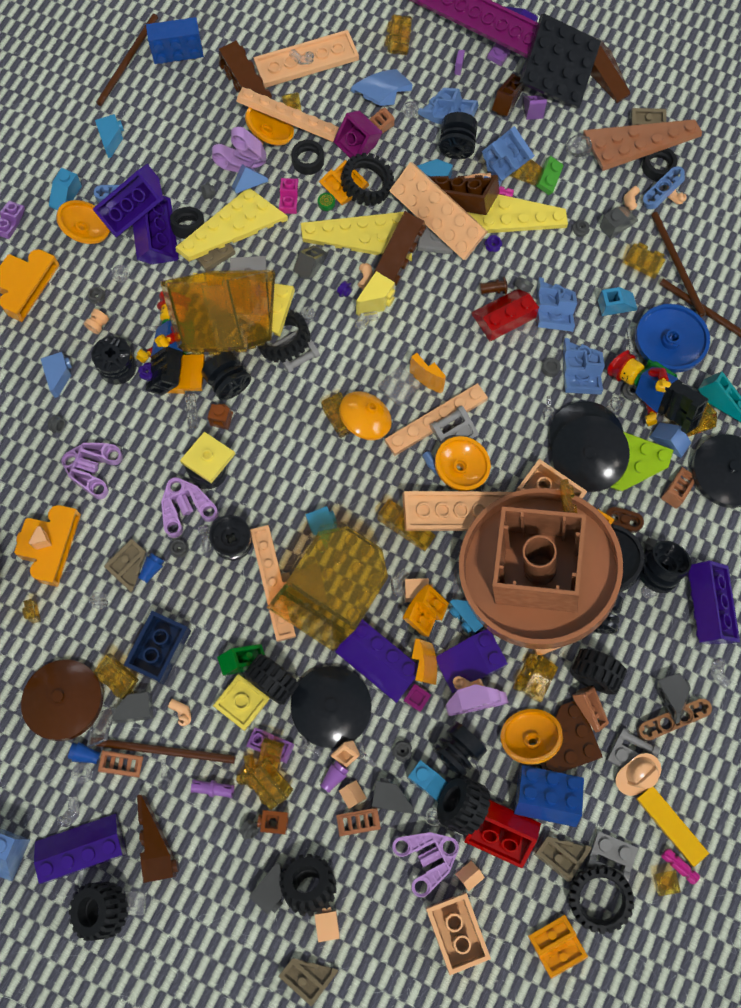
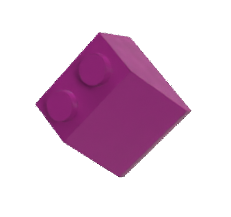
M359 110L346 113L333 142L351 158L352 156L355 157L358 153L360 155L362 153L368 154L373 150L383 132Z

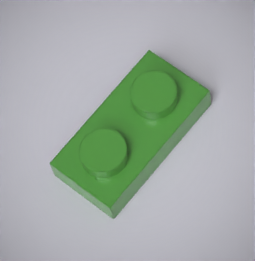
M552 156L546 158L536 187L548 195L552 194L564 165Z

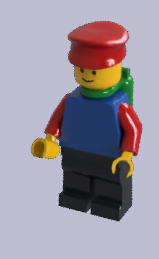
M168 290L161 291L159 294L160 302H158L157 308L161 310L160 319L162 325L156 330L153 347L149 348L147 352L140 349L135 357L142 363H145L151 357V362H153L151 365L152 378L151 381L146 383L145 391L161 396L178 386L181 357L192 351L194 336L192 320L183 323L190 299L182 294Z
M629 350L622 352L611 361L607 368L609 376H614L618 382L623 380L629 385L635 384L637 386L636 395L647 406L648 415L645 416V420L648 426L657 424L656 417L657 413L661 415L664 414L667 419L673 420L682 426L681 431L685 434L698 427L709 399L687 385L682 384L678 380L677 374L657 361L648 360L647 365L644 366L635 359L634 355L630 354Z

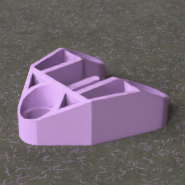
M234 127L231 130V142L236 149L222 144H216L212 147L213 161L224 170L238 172L242 164L254 169L266 163V151L261 141L243 127Z
M82 443L66 452L61 461L70 479L94 498L104 499L109 492L104 481L89 473L80 471V469L94 474L98 471L99 463L84 458L100 463L118 465L123 460L120 449L115 445L107 443ZM117 452L119 455L117 459L110 460L109 454ZM71 457H74V462L70 465H67V460ZM101 485L104 487L103 493H94V489L97 486Z
M176 477L168 481L161 501L164 531L170 538H176L183 532L181 519L174 506L176 502L183 516L190 515L193 512L187 498L189 496L192 497L204 521H214L219 514L217 507L198 486ZM180 483L181 489L176 492L172 491V484ZM214 509L212 516L207 517L204 515L206 510ZM172 525L179 526L175 533L168 531Z
M475 684L457 690L446 704L448 716H454L507 704L508 699L506 692Z
M428 832L399 837L394 840L392 844L393 852L400 857L417 852L434 843L436 847L418 855L423 868L441 858L443 860L442 863L425 871L424 874L413 880L411 889L417 897L427 896L449 874L459 850L458 842L454 838ZM400 840L405 841L408 845L405 853H399L396 850V843ZM446 841H452L455 845L454 852L447 854L443 850V844ZM420 880L427 884V890L422 894L417 893L415 890V884Z

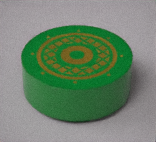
M322 193L318 197V207L323 211L332 210L335 207V197L330 193Z

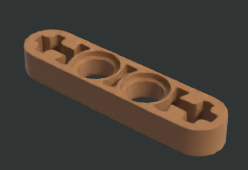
M698 699L686 704L684 711L689 716L686 722L680 720L679 723L675 724L669 712L640 724L637 728V735L643 741L653 740L707 717L712 712V706L708 700ZM699 704L706 707L703 710L704 713L699 711L693 714L692 710L698 708ZM662 718H667L670 721L669 729L666 730L661 727L660 721ZM644 726L647 729L656 726L657 729L649 733L650 737L642 732L645 730Z

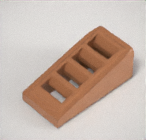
M385 107L369 119L383 133L392 128L395 121L394 116Z
M681 467L661 499L677 509L684 502L695 483L692 473ZM681 476L690 481V483L682 479Z
M594 686L582 688L572 695L575 703L595 732L601 731L609 724Z
M102 750L97 772L139 778L143 756ZM107 757H111L109 768H105ZM115 758H119L117 770L113 769ZM124 759H128L126 771L122 770ZM132 760H136L134 772H130Z
M377 808L336 815L339 837L381 829ZM368 814H372L374 826H369ZM360 815H364L365 828H361ZM351 817L356 818L357 829L353 830ZM343 818H347L349 831L344 829Z

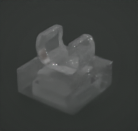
M124 891L126 895L125 902H128V907H126L128 915H145L147 892Z

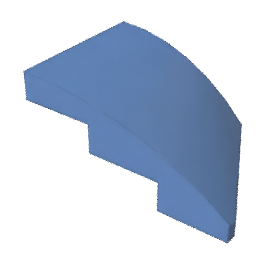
M393 69L362 79L351 87V92H360L363 94V98L379 106L394 105L397 92L412 91L413 84L397 69Z
M443 88L436 96L429 100V104L426 107L418 110V114L442 125V119L445 115L452 112H465L474 117L479 105L477 100L462 99L460 89Z
M515 126L482 151L487 171H490L491 175H498V180L503 181L535 156Z
M539 277L537 285L538 327L573 332L575 328L573 314L577 306L576 292L563 288L558 284L550 285L544 282V278Z
M565 338L563 345L565 393L601 395L603 392L601 375L605 367L603 352L591 349L583 344L581 346L571 343L569 338Z

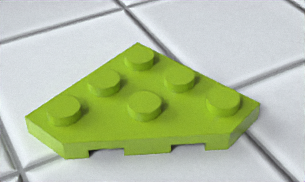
M623 432L629 444V463L622 478L610 488L621 492L667 469L674 450Z

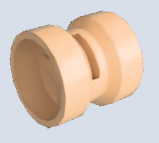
M93 309L91 317L86 319L84 326L91 332L99 334L102 331V326L107 324L109 318L100 310Z

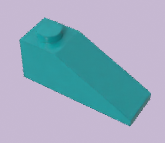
M723 371L704 379L698 388L700 394L709 399L708 403L741 422V395Z

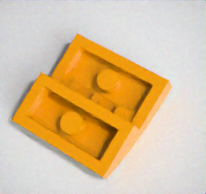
M346 160L334 171L331 169L319 181L341 205L348 203L353 197H348L347 192H344L343 186H341V175L347 162ZM354 169L351 173L353 181L365 190L369 183Z
M418 353L412 355L410 373L427 388L442 393L446 379L445 374L435 362L428 366Z
M190 354L181 357L179 384L167 393L185 394V391L203 390L201 371L205 363L204 354Z
M426 584L409 604L403 619L419 634L429 637L435 620H443L449 603L431 585Z
M415 638L412 659L419 660L415 680L436 685L437 659L433 644Z
M565 915L528 936L550 979L588 958L587 953L576 936L577 934Z

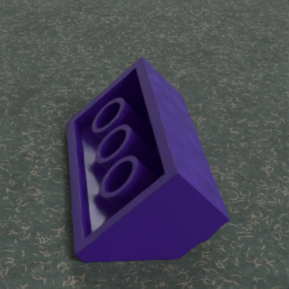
M147 163L96 205L93 211L117 238L163 200L160 179Z
M163 196V200L133 224L137 260L149 264H159L179 259L176 252V236L173 234L170 224V216L172 214L171 198Z
M710 560L691 564L688 579L691 583L690 595L694 604L693 615L697 624L696 636L699 639V643L709 645L740 643L729 567Z
M362 618L351 628L335 651L336 654L395 703L401 699L416 679L418 664Z
M117 813L35 841L34 866L39 884L49 883L128 855Z

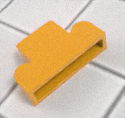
M36 249L31 251L28 256L29 262L8 254L0 265V293L3 294L0 297V306L9 317L23 322L59 267L56 257L43 250Z
M56 505L48 512L50 522L32 518L25 519L22 530L16 538L17 545L14 553L22 560L34 562L30 567V574L38 582L55 587L59 586L81 516L77 509ZM38 526L47 533L52 546L37 550L29 544V540Z

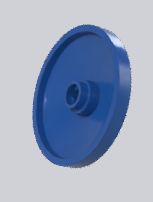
M662 304L653 307L642 316L636 328L635 342L639 353L647 362L648 360L657 361L672 372L678 373L696 367L703 360L709 350L710 333L703 319L693 310L677 304Z

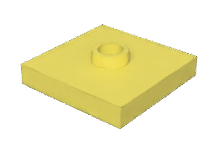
M203 432L181 458L180 462L212 484L236 454L233 450L206 432Z
M238 674L214 703L213 707L242 730L246 731L270 698Z

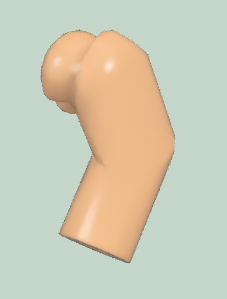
M633 186L623 198L625 206L630 211L637 208L635 196L640 192L637 186Z
M363 263L359 267L363 278L358 283V286L363 290L373 275L372 267L368 263Z
M456 676L453 679L454 687L457 690L475 684L484 686L481 679L472 682L461 676Z
M172 698L168 708L178 713V724L180 726L190 724L192 717L189 706Z

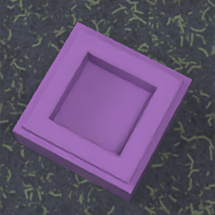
M465 50L458 51L455 75L461 76Z

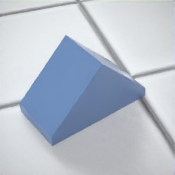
M242 164L232 184V189L235 193H239L269 181L264 174Z
M660 422L649 437L661 446L673 449V454L682 458L691 444L688 436L681 431L682 427L679 425Z

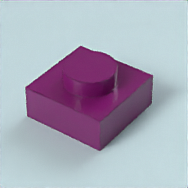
M414 684L403 702L421 712L430 699L431 694Z

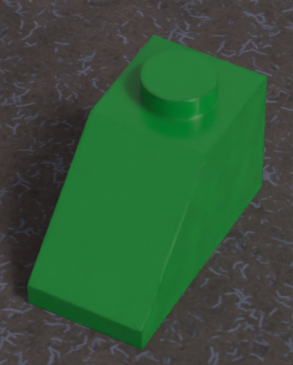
M262 644L231 648L218 656L223 676L246 671L258 654L265 655Z

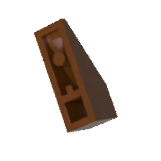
M512 74L497 91L492 111H495L500 116H508L525 87V85L519 83L520 76Z

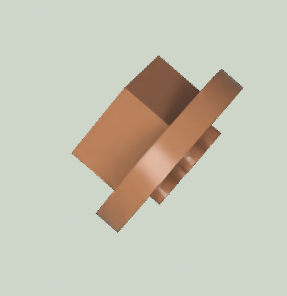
M531 488L516 491L497 499L475 518L461 546L459 576L463 593L471 611L491 633L506 642L520 647L554 649L570 645L585 638L608 617L614 607L621 587L623 558L621 547L613 528L594 506L582 498L565 491L550 488Z

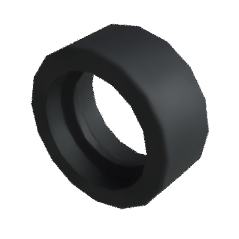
M303 140L294 145L291 157L296 171L304 175H312L322 169L324 165V150L318 142ZM311 151L318 155V159L312 163H303L298 160V156L303 152Z
M669 148L647 155L642 163L643 173L649 179L659 181L671 168L677 166V156ZM662 158L667 161L669 168L666 170L656 169L651 165L650 159Z
M194 207L179 208L170 216L171 230L178 238L186 239L204 224V216L200 210ZM184 221H195V223L190 225L180 224Z

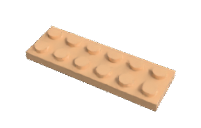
M345 30L256 56L253 59L258 74L263 80V85L267 88L358 61L359 54L349 31Z
M412 162L408 164L389 190L414 215L424 220L426 226L463 260L469 257L488 233L481 224Z
M404 491L402 497L405 531H468L475 518L487 506L513 492Z

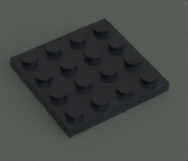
M541 14L519 83L573 108H580L601 41L547 14Z

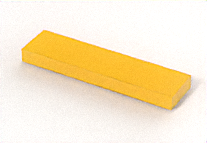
M654 787L648 788L636 798L692 867H695L710 854Z

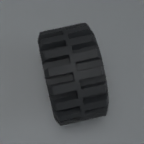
M582 648L577 654L570 673L587 687L594 686L598 692L614 695L618 693L627 669L618 660L605 653Z
M258 654L243 673L251 684L273 701L282 705L286 703L299 686L297 680L290 673L262 654Z
M457 775L455 778H452L445 785L438 799L436 812H438L437 819H439L440 824L463 835L474 833L483 824L488 814V808L490 807L488 788L465 775Z
M302 854L298 855L299 859L297 860L295 858L291 859L290 865H285V872H281L280 875L282 880L279 881V886L289 908L291 907L293 912H299L302 916H305L306 913L309 916H314V912L322 913L321 909L324 907L328 909L330 907L328 902L334 901L333 893L337 891L335 886L336 880L325 859L322 860L318 855L313 858L312 854H307V857H304ZM309 877L319 879V883L314 890L308 893L297 891L299 884L304 879Z
M114 882L87 883L85 886L78 888L79 892L74 893V900H71V910H69V915H71L69 921L70 924H73L72 930L74 933L77 932V936L85 941L108 939L120 933L122 930L121 926H124L126 923L125 917H128V912L126 911L128 902H125L126 895L122 893V888Z

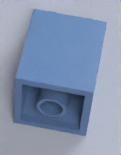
M0 828V877L13 881L30 839Z

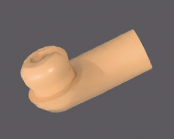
M676 189L668 196L671 201L678 205L683 204L687 199L686 194L682 192L677 193Z

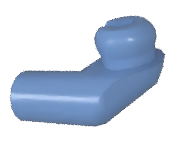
M430 451L425 452L422 455L425 463L435 475L439 476L435 468L434 457Z

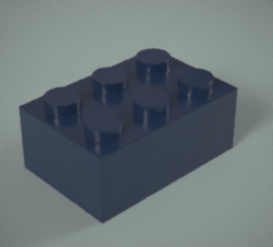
M151 611L124 666L164 685L191 630L181 623Z

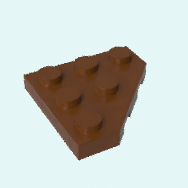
M575 701L561 705L555 718L562 728V745L551 759L539 763L541 769L559 773L603 758L592 728Z

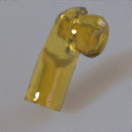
M253 754L243 756L245 768L236 778L239 785L249 784L256 775L257 770Z

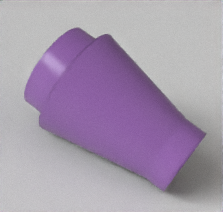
M335 761L334 764L331 763L320 786L330 793L335 786L347 777L348 768L338 761Z

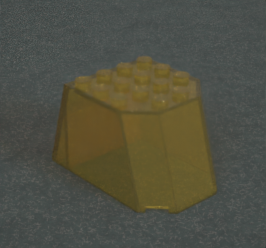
M275 270L208 271L160 281L177 346L182 351L192 352V355H201L204 352H209V355L221 354L220 352L233 350L235 352H246L247 349L263 346L265 342L272 339Z
M347 521L319 526L270 601L267 609L331 651H334L356 630L388 578L383 551L379 542Z

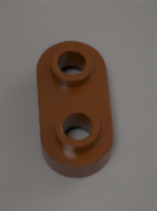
M612 507L605 513L610 517L615 516L617 518V521H614L612 524L621 526L631 533L640 531L644 525L643 517L636 512ZM630 521H633L635 526H631Z

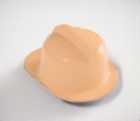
M649 753L635 756L618 771L615 778L616 786L625 795L635 796L643 793L658 782L661 774V763L657 757Z

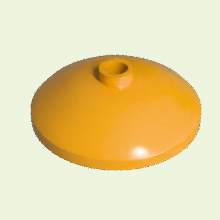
M250 107L245 113L246 124L258 139L270 145H285L291 141L294 135L293 125Z
M71 200L63 203L57 211L56 220L58 226L68 237L84 244L100 243L108 237L110 232L93 211L95 205L91 203Z
M355 391L347 394L340 403L339 414L341 420L354 435L366 440H379L390 431L392 425L390 412L386 405L376 396L367 392Z
M456 436L447 439L440 445L435 455L437 474L446 485L459 491L477 489L487 480L490 474L491 463L487 451L480 443L469 437Z
M525 709L513 714L506 720L501 729L500 738L502 747L510 758L523 764H539L551 759L559 751L563 741V733L560 723L550 713L539 709Z

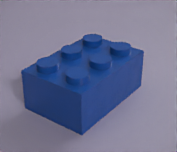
M197 17L146 24L148 42L154 64L204 57Z
M522 765L517 777L514 814L577 827L582 817L584 778Z

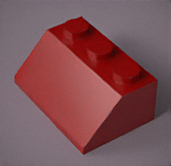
M516 289L473 311L471 314L491 342L536 319L539 306L530 293Z
M489 800L490 807L483 824L474 833L466 835L464 842L517 867L523 868L538 840L541 823L529 817L516 815L513 810Z

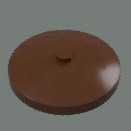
M58 660L48 663L32 675L23 690L21 698L23 719L35 734L44 739L66 741L76 738L86 732L98 718L103 705V688L94 671L81 662Z

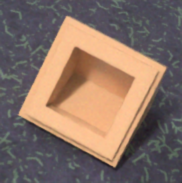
M38 526L29 540V544L37 550L52 546L47 533Z
M354 741L344 742L331 754L332 758L346 768L360 756Z
M357 780L339 790L348 809L367 799Z
M472 860L455 874L468 892L485 878Z

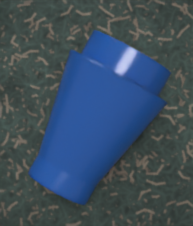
M151 553L149 557H146L138 578L148 583L163 567L164 560Z
M73 742L69 750L68 759H71L72 762L97 764L100 752L80 742Z

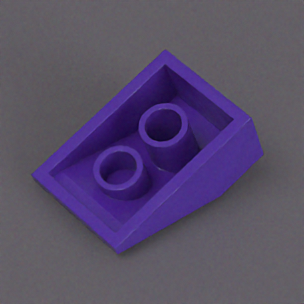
M488 629L471 636L436 656L437 665L452 694L457 691L453 684V679L456 676H461L472 682L477 679H483L508 665L493 634Z

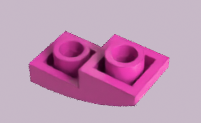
M281 178L279 210L285 214H297L298 179Z

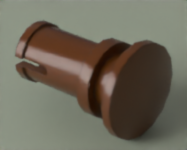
M505 276L502 281L496 279L494 282L480 283L481 295L494 292L500 294L501 291H504L506 295L508 285Z

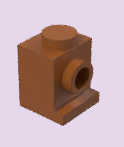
M211 404L207 417L210 426L228 430L233 412L224 404Z
M263 810L262 815H258L257 827H260V832L287 835L289 813ZM272 818L277 820V824L274 827L269 823Z

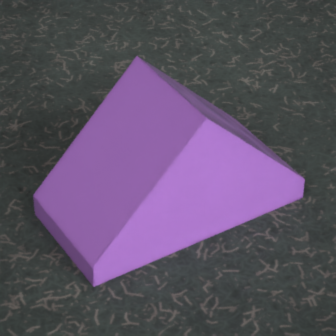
M541 95L523 96L526 120L543 119L547 99Z

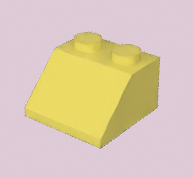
M376 271L356 300V314L361 316L381 312L387 306L390 307L395 299L393 297L396 291L394 290L395 282Z

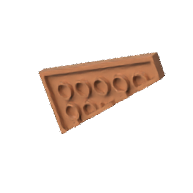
M693 119L583 130V135L602 171L701 137L702 130L696 120Z

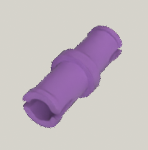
M193 779L191 793L208 794L209 797L222 796L233 798L235 786L233 784L217 783L215 780L207 782Z

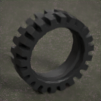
M358 153L355 157L352 156L350 160L348 159L342 171L341 186H343V191L347 192L348 197L353 196L352 201L359 200L358 204L360 205L365 202V206H369L370 203L372 206H375L377 203H382L388 197L389 190L394 183V176H392L393 171L389 170V164L385 165L386 161L384 159L380 161V157L377 155L373 158L371 153L368 156L366 153H362V155ZM357 168H368L376 172L381 177L383 188L378 191H366L360 188L352 179V171Z
M290 310L287 314L284 326L292 325L298 327L299 333L293 341L281 347L268 346L266 341L272 332L261 328V326L256 327V333H254L255 342L264 358L271 362L273 360L276 363L280 360L283 363L286 362L287 358L291 361L293 360L292 356L297 358L299 357V352L303 353L305 351L304 348L308 347L311 335L302 315L300 316L298 312L295 313L293 310Z
M596 864L593 867H585L583 871L580 870L577 873L578 875L572 879L568 893L570 908L576 920L584 928L590 929L594 933L597 931L600 934H605V932L613 933L615 929L620 930L623 924L626 925L628 923V918H631L633 914L632 909H634V895L628 881L619 871L606 865L598 866ZM595 878H607L613 881L620 888L622 894V904L619 911L613 917L605 920L594 919L588 916L580 904V893L583 886Z

